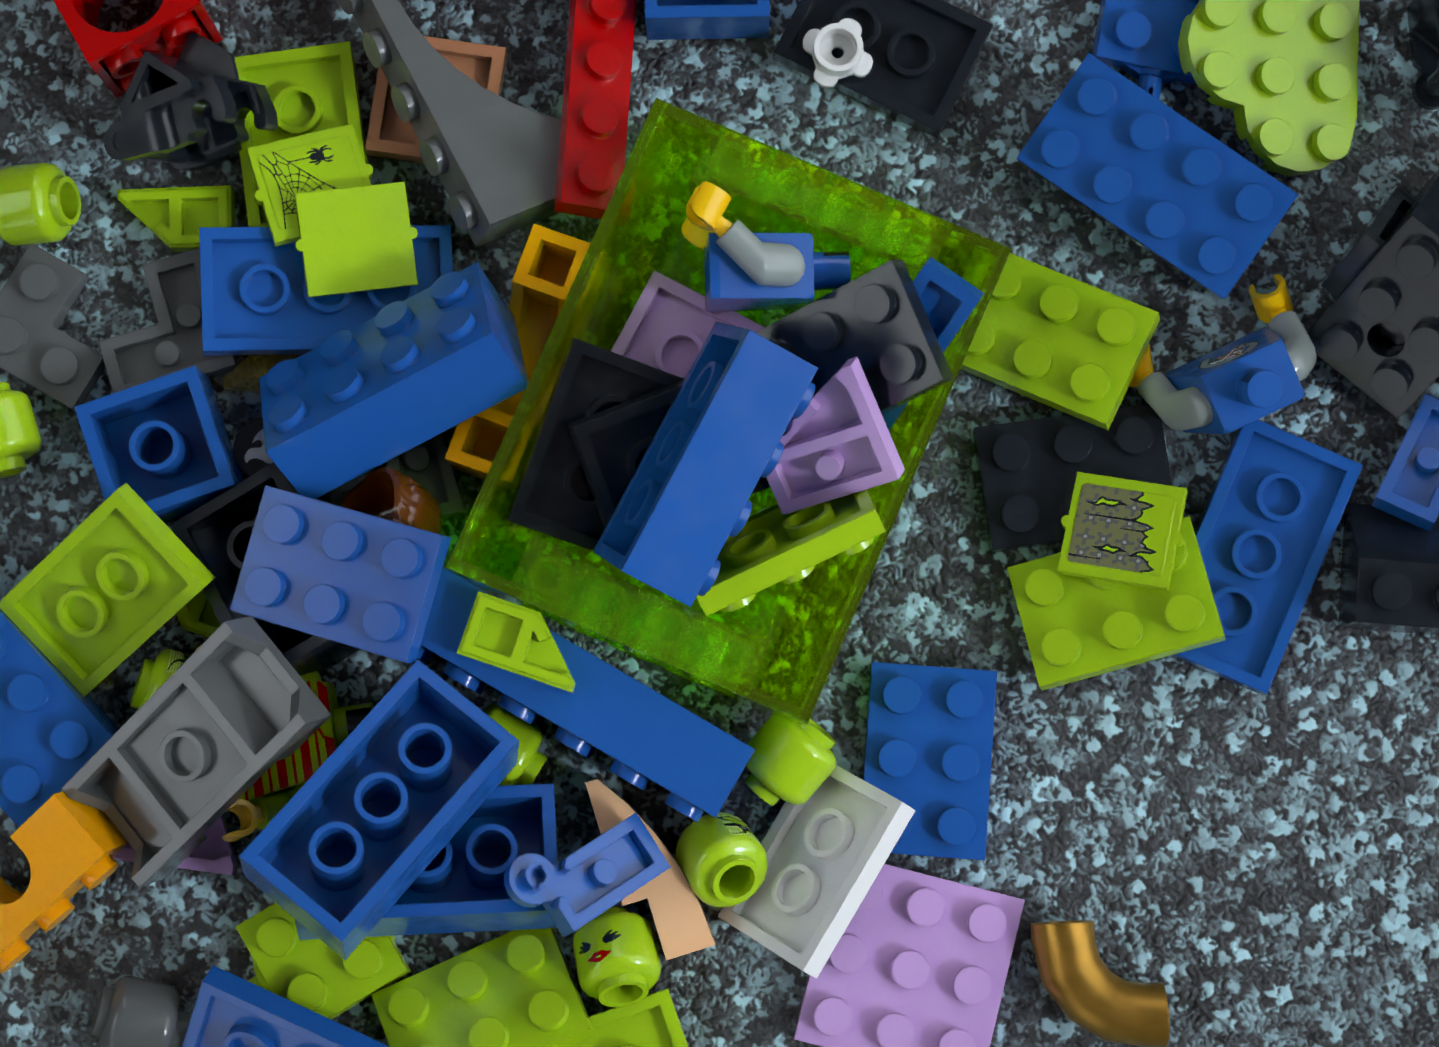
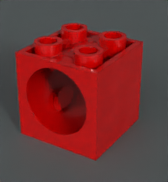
M53 0L88 64L116 98L127 92L144 51L178 58L187 37L191 33L201 34L215 44L223 40L202 0H163L160 8L149 21L140 27L124 32H108L98 29L99 13L105 0Z

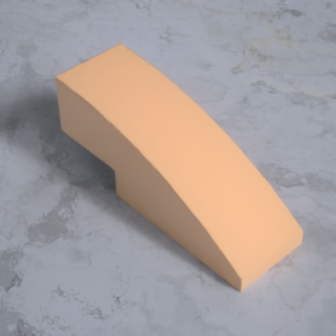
M595 779L585 783L601 835L634 813H637L629 803L601 780ZM638 814L671 868L621 900L622 906L648 899L666 960L714 946L716 942L698 897L691 890L680 866L664 842Z

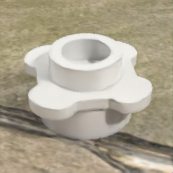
M845 18L839 23L829 24L821 30L811 29L805 34L803 49L812 55L816 67L813 77L815 82L821 87L831 88L836 85L839 79L851 75L861 78L871 71L873 59L870 54L863 50L862 28L857 21ZM840 48L843 50L844 55L841 58H835L832 55V50Z

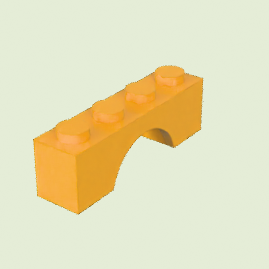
M533 224L512 279L509 309L515 319L529 387L457 425L445 459L456 470L514 490L600 262L592 243Z

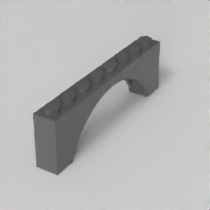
M338 0L345 13L354 15L363 33V46L369 61L375 68L381 67L392 87L391 98L397 114L404 122L411 123L420 141V154L426 169L432 176L440 178L449 195L448 206L455 224L462 231H468L475 247L561 213L554 211L561 119L543 115L512 103L482 87L456 69L420 33L398 0Z

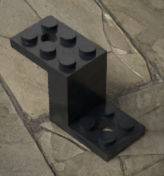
M1439 169L1423 186L1379 251L1307 331L1315 347L1316 354L1397 419L1439 377ZM1388 323L1396 326L1402 332L1405 344L1391 346L1382 342L1376 335L1375 325Z

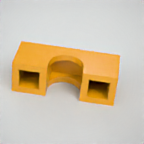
M64 791L53 794L10 836L27 857L31 877L28 888L24 893L13 889L0 876V974L10 970L31 951V947L25 941L39 928L45 933L50 931L74 910L75 906L69 899L83 886L89 891L94 889L118 868L119 864L113 857L128 844V841L103 811L68 798Z

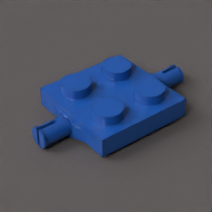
M1101 0L1092 55L1106 65L1120 68L1132 77L1137 78V85L1158 100L1160 99L1161 87L1164 83L1181 81L1196 84L1191 72L1185 74L1181 68L1178 40L1183 20L1192 13L1200 0Z

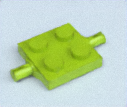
M277 903L272 904L236 926L253 959L256 976L249 979L248 982L331 1020L367 999L371 994L382 990L411 972L396 945L395 936L365 937L348 958L344 960L320 939L299 940L295 918Z

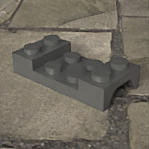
M252 616L225 621L61 789L68 798L106 813L135 850L131 878L141 888L167 878L207 839L204 832L276 761L290 757L332 715Z

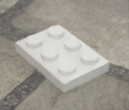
M836 765L833 772L807 802L801 805L785 802L761 842L768 861L765 880L758 891L749 899L732 907H723L718 917L817 979L915 813V810L897 798Z

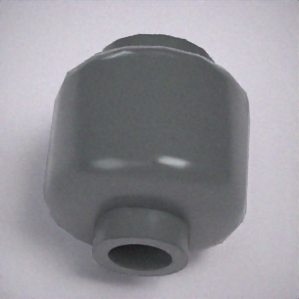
M124 976L115 983L113 988L103 986L95 1009L90 1037L99 1038V1047H182L190 1021V1013L179 1010L180 995L174 986L139 977Z

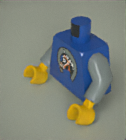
M707 181L702 182L695 188L686 205L687 217L681 229L685 239L693 246L704 251L706 312L800 309L812 303L814 291L836 290L850 282L851 268L848 251L813 252V235L810 233H752L739 219L731 223L722 217L731 201L728 193Z
M1273 275L1277 288L1271 293L1259 294L1256 292L1253 284L1249 286V294L1257 317L1262 322L1269 323L1268 327L1252 332L1165 374L1154 372L1150 344L1148 345L1129 387H1138L1141 397L1171 429L1185 433L1226 434L1288 406L1305 396L1300 381L1304 380L1312 371L1317 355L1315 347L1298 315L1292 311L1293 303L1285 279L1281 275Z

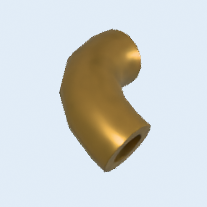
M1052 921L1030 924L1031 941L1042 985L1069 1020L1107 1042L1141 1047H1166L1168 1045L1170 1032L1169 1009L1164 984L1162 982L1141 983L1128 981L1111 972L1099 956L1095 941L1094 921Z

